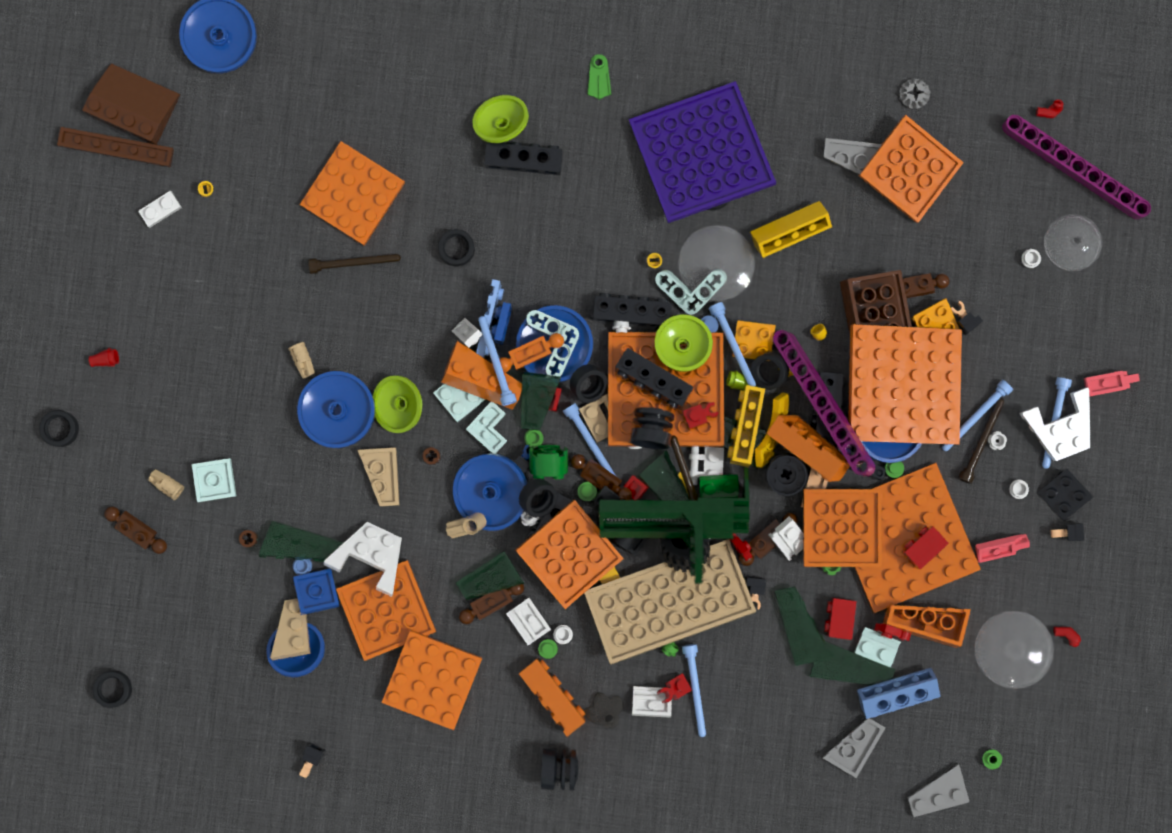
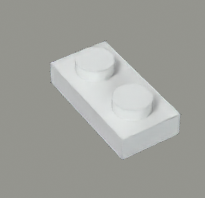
M169 191L138 212L147 226L151 228L182 207L174 194Z
M466 318L452 330L468 348L476 344L483 335Z

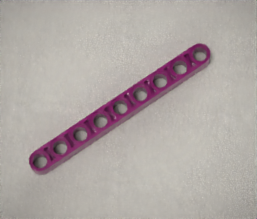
M1011 115L1003 122L1002 129L1005 134L1131 218L1140 220L1150 213L1151 205L1148 201L1022 117ZM1009 121L1015 122L1017 128L1012 129L1009 126ZM1025 132L1032 134V140L1025 137ZM1041 142L1048 145V150L1041 148ZM1057 153H1061L1064 156V161H1060L1057 158ZM1073 163L1079 165V172L1073 169ZM1089 174H1093L1095 176V182L1089 180ZM1105 184L1111 187V193L1105 190ZM1121 195L1127 197V203L1121 201ZM1137 206L1143 208V214L1137 212Z
M784 330L777 331L773 336L774 344L852 470L858 475H872L875 471L873 460L800 343L792 333ZM784 336H787V341L783 344L782 339ZM796 351L797 356L792 360V353ZM806 366L807 371L802 375L801 370ZM816 382V389L812 391L811 385ZM823 398H826V405L822 407L821 401ZM836 414V421L832 423L831 416ZM846 430V437L842 439L841 432ZM856 446L857 451L852 455L851 448ZM865 462L867 468L865 471L862 472L861 464Z

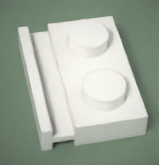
M788 517L775 528L776 531L768 535L790 561L794 554L797 555L803 550V532L794 520Z
M530 598L506 613L527 645H530L551 630Z
M633 686L632 716L671 718L672 700L667 703L661 702L665 700L666 695L665 693L657 694V691L662 688Z

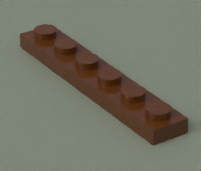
M65 127L60 128L57 146L165 167H171L174 152L172 147Z

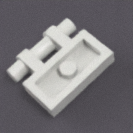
M691 447L689 474L693 485H697L699 476L723 475L724 448L704 447V454H699V447ZM698 460L704 461L703 472L698 471Z

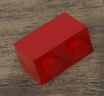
M934 526L923 527L917 533L919 537L914 541L912 539L903 546L905 549L902 553L919 570L949 544Z
M831 598V602H827L826 613H829V619L825 621L824 632H827L828 637L852 640L857 601Z

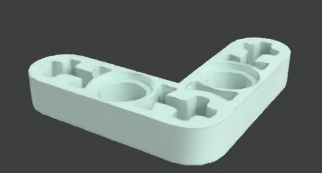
M716 269L693 292L669 270L659 272L656 275L655 281L687 314L693 315L700 311L725 284L727 275L723 270ZM667 275L668 282L663 283L661 281L663 279L662 276ZM714 275H721L720 281L712 286L710 283L715 279ZM675 282L676 284L673 285L669 290L668 287L670 286V284ZM675 287H680L683 290L682 297L675 296ZM701 287L709 289L710 294L708 297H703L700 294ZM696 298L701 300L695 304V308H689L690 303L695 301Z
M533 310L528 313L526 318L530 327L549 336L559 333L563 336L564 342L567 340L566 332L573 330L576 336L569 341V344H573L571 348L566 344L562 345V347L568 350V355L565 358H560L557 355L559 348H555L546 366L547 375L552 379H558L562 376L575 348L579 332L574 326L540 311ZM537 314L541 321L547 318L544 329L540 328L542 324L539 322L532 324L530 317H534ZM550 322L558 324L556 332L548 331L547 326ZM555 357L557 360L564 362V365L559 363V374L555 373L552 375L549 368L555 366L556 361H552Z

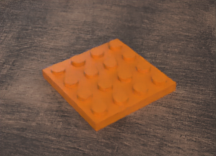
M904 115L858 176L915 223H918L964 162L907 115Z
M341 141L300 203V206L365 246L404 186L405 181Z
M803 489V567H882L881 489Z
M575 500L571 501L515 549L564 609L569 607L624 559L607 538H600V529Z
M408 560L397 565L392 597L376 590V586L384 573L383 571L336 589L364 661L403 646L410 630L425 636L437 632Z
M410 630L382 703L454 730L482 657Z

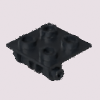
M1068 469L1058 473L1055 479L1038 492L1063 521L1093 498Z

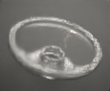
M1064 215L1055 220L1046 232V253L1056 266L1064 270H1083L1092 265L1101 253V232L1091 219L1083 215ZM1075 237L1079 238V244L1074 242Z

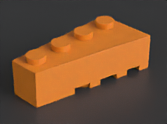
M457 341L452 349L441 383L502 406L500 400L502 391L493 364ZM504 373L509 390L515 394L518 402L523 384L507 373ZM517 402L504 407L513 410Z
M779 415L767 432L770 437L820 473L822 478L828 482L840 481L850 467L844 455L798 415Z
M891 605L886 609L883 624L896 627L917 637L958 648L962 646L971 609Z
M537 658L520 671L519 675L531 691L539 697L538 699L544 708L551 712L550 714L554 721L563 727V733L568 737L585 723L584 715L586 713L580 705L576 707L573 704L572 700L574 698L568 690H562L559 686L562 683L555 674L551 676L547 671L550 668L543 659L539 661Z

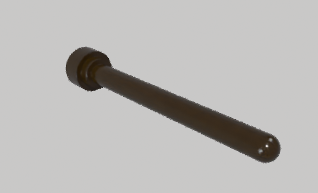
M399 254L322 262L314 258L309 259L310 274H317L322 269L398 262L401 256Z
M1000 398L995 403L967 467L960 471L958 479L965 483L972 484L975 478L973 476L974 468L1003 407V398Z
M672 435L671 445L690 500L698 501L678 439L675 435Z

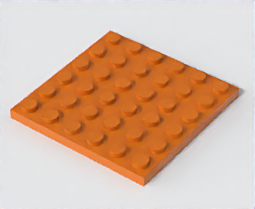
M855 324L850 326L848 422L860 441L960 445L961 329Z
M608 332V446L639 447L630 443L632 429L641 427L633 423V418H636L634 411L636 408L652 407L671 412L675 415L674 421L671 422L673 428L664 431L675 435L680 447H724L723 333H711L713 340L712 351L708 360L701 367L693 371L680 372L668 368L657 356L655 350V336L657 332ZM684 343L679 345L681 349L687 347ZM627 348L694 387L681 410L670 408L663 399L657 400L653 398L646 389L640 390L633 385L634 382L631 380H623L616 375L615 366ZM714 402L715 406L709 408V411L711 413L719 412V415L715 418L706 417L708 421L706 424L689 430L682 411L699 404L704 409L707 404Z
M937 463L872 488L881 489L882 567L854 568L873 613L981 570ZM934 526L949 544L919 570L902 553L905 549L903 546L912 539L914 541L919 537L917 533L923 527Z

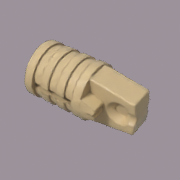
M301 342L289 347L288 349L294 364L302 378L314 375L311 357L305 343Z
M156 469L150 474L149 481L159 491L171 497V499L176 500L183 492L184 486L170 476Z

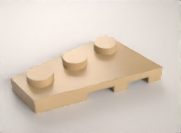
M397 448L358 450L379 506L400 505Z
M298 599L285 600L270 657L271 660L310 654L307 614L301 615Z

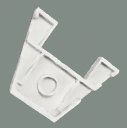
M1085 387L1070 393L1075 413L1045 425L1043 424L1038 407L1020 412V416L1026 420L1030 430L1039 438V442L1053 461L1061 460L1090 448L1089 388Z
M366 522L324 561V565L340 572L348 556L356 558L384 572L376 586V590L392 597L402 538Z

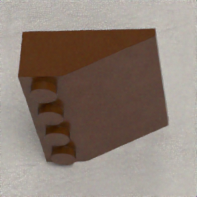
M111 63L91 91L82 110L95 119L157 145L180 94Z
M901 270L840 281L849 335L850 326L853 324L912 327Z

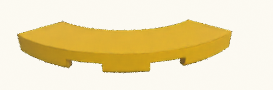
M782 392L773 399V411L768 431L779 415H788L789 393ZM767 433L763 441L755 449L756 467L762 468L774 455L773 450L778 443Z

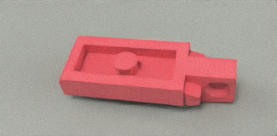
M1127 371L1083 378L1085 387L1089 388V397L1126 390L1130 388L1129 383L1140 381L1139 374L1128 375Z
M1026 534L976 544V559L978 563L1016 555V551L1030 547V541Z

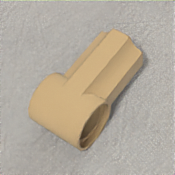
M474 513L471 516L447 522L446 532L451 538L468 534L474 535L486 526L487 521L482 513Z

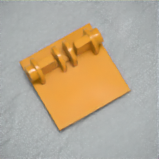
M947 298L913 315L911 319L912 323L919 328L959 329Z
M737 320L735 339L743 357L756 359L764 353L772 352L776 325Z

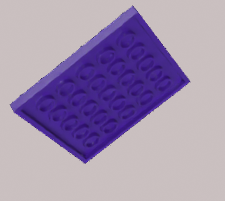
M736 81L629 119V124L668 223L776 185V180Z

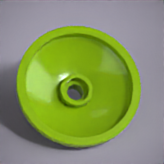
M496 96L485 101L476 110L473 117V128L477 136L486 142H506L515 138L524 130L529 119V112L525 103L515 96Z
M676 315L667 319L661 324L655 336L657 356L664 365L675 371L688 372L701 367L708 360L712 351L713 340L709 328L703 321L691 315ZM684 343L687 347L681 349L679 345Z
M399 375L386 377L379 382L373 393L376 420L384 429L392 433H403L411 430L418 423L422 413V399L418 388L411 380Z

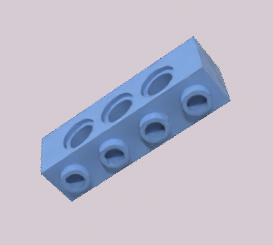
M932 668L857 690L861 709L866 719L941 697L938 681Z

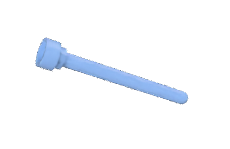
M723 302L709 307V311L712 316L718 319L747 384L755 387V380L724 316L726 309Z
M481 316L478 321L502 391L500 400L502 406H507L517 402L515 394L509 390L486 318Z
M1056 378L1055 385H1057L1056 389L1058 392L1051 422L1060 419L1065 392L1071 387L1072 380ZM1045 450L1042 466L1047 469L1050 467L1051 457Z
M1002 379L997 384L996 392L960 427V438L1001 396H1008L1013 391V388ZM943 444L942 450L948 451L953 444Z
M576 403L563 410L565 416L573 420L600 465L615 475L579 417V408Z
M697 644L682 646V653L685 654V658L688 660L698 734L700 737H705L706 729L695 661L698 648Z

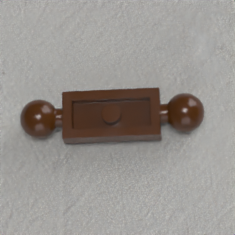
M931 273L903 278L906 299L935 293V286L939 289H945L950 283L949 277L945 274H939L935 279H932Z
M575 454L571 457V466L575 469H582L583 471L580 476L599 490L605 485L620 496L621 499L619 500H630L632 498V492L629 488L619 487L622 480L593 459L586 463L584 456L581 454Z
M114 506L108 507L105 510V518L108 521L117 522L114 528L145 550L151 545L153 552L156 554H162L166 551L167 543L163 539H155L154 537L157 532L127 511L120 515L119 509Z
M787 513L782 518V522L788 517H791L796 524L798 522L796 515L793 513ZM776 519L748 543L752 548L750 550L752 558L746 561L739 555V561L743 566H750L754 562L756 555L761 560L776 547V544L768 535L776 531L775 528L780 525Z
M514 580L510 583L508 589L503 584L470 603L473 609L462 610L459 614L460 622L465 625L471 624L475 616L481 620L513 601L511 595L522 594L524 584L519 580Z

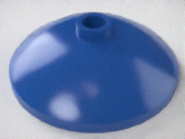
M308 623L310 654L271 660L270 657L277 630L268 641L267 658L270 665L276 672L287 677H300L312 672L322 661L325 652V643L320 631L310 623Z

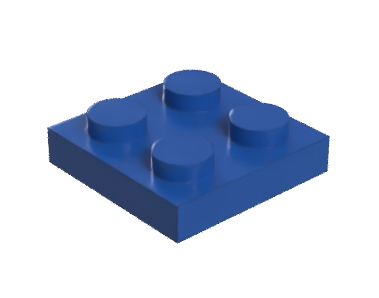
M503 302L502 307H498L496 315L499 320L498 325H494L492 330V338H494L496 344H504L512 311L510 303Z
M331 569L293 577L301 615L339 607Z

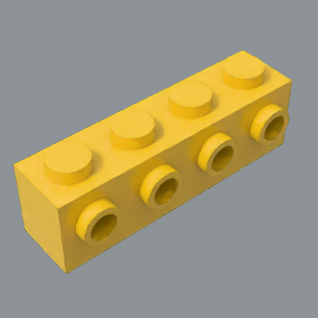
M818 201L750 231L754 246L762 258L832 228L828 211Z
M746 385L744 390H740L738 401L741 402L740 409H736L734 419L738 422L737 427L732 429L731 439H734L733 447L729 446L727 458H730L731 464L745 467L751 465L764 399V388Z

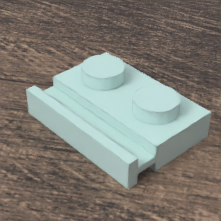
M864 627L854 653L891 668L901 642L893 638L881 637V633Z

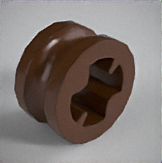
M430 447L425 449L423 460L427 464L434 465L439 462L441 456L436 448ZM430 451H435L434 454H437V458H433V461L430 462L426 455L430 454Z
M245 530L239 536V542L244 547H253L258 541L257 534L252 530ZM248 533H250L253 541L246 544L244 536H248Z

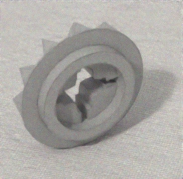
M913 78L907 80L900 88V99L909 108H921L929 100L930 91L928 84L923 82L922 79ZM914 86L916 91L921 93L918 94L916 101L913 94H907L913 91Z

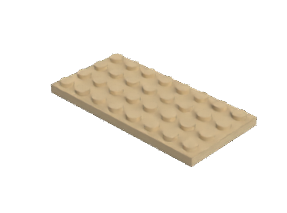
M729 539L710 546V556L707 558V562L703 564L702 584H694V576H690V570L682 572L681 569L675 571L674 567L670 568L664 562L588 589L584 593L610 665L756 613Z

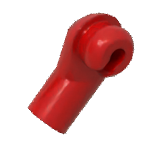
M1055 100L1048 108L1037 107L1036 116L1050 119L1055 118L1063 110V101Z
M1054 627V636H1065L1069 640L1070 646H1079L1081 637L1073 628Z

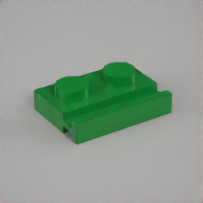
M738 474L699 476L700 498H738Z

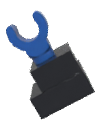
M529 445L524 447L522 455H519L515 461L512 458L510 459L522 470L523 474L529 468V454L526 452Z

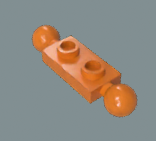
M554 333L549 337L548 341H546L544 336H541L509 351L511 358L502 357L499 359L503 372H508L512 365L518 370L552 354L551 347L560 348L564 344L563 336L559 333Z

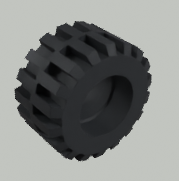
M660 538V546L665 563L670 568L674 567L675 571L681 569L682 572L690 570V564H694L690 560V548H676L684 540L682 538ZM703 539V564H705L710 556L709 539Z

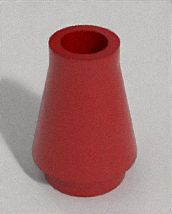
M108 348L89 356L91 367H114L115 364L119 363V354L116 349Z

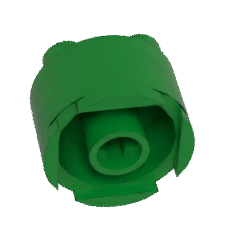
M551 444L538 445L536 450H534V447H531L529 449V469L533 479H544L545 477L563 479L564 474L568 473V448L564 447V450H562L560 445Z

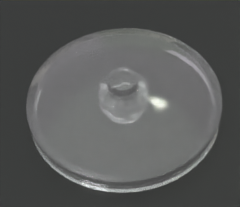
M713 225L697 230L686 240L680 251L678 268L684 285L692 292L712 271L716 269L723 270L727 275V281L709 300L711 302H722L738 296L748 286L754 273L755 258L749 242L742 234L726 226ZM714 275L715 279L710 284L713 286L716 282L720 281L721 275ZM701 287L700 294L703 297H708L710 291L707 287Z
M1020 611L999 613L986 621L976 638L975 656L981 671L989 680L1006 688L1020 689L1035 684L1047 673L1053 660L1054 648L1049 631L1039 619L1028 613Z

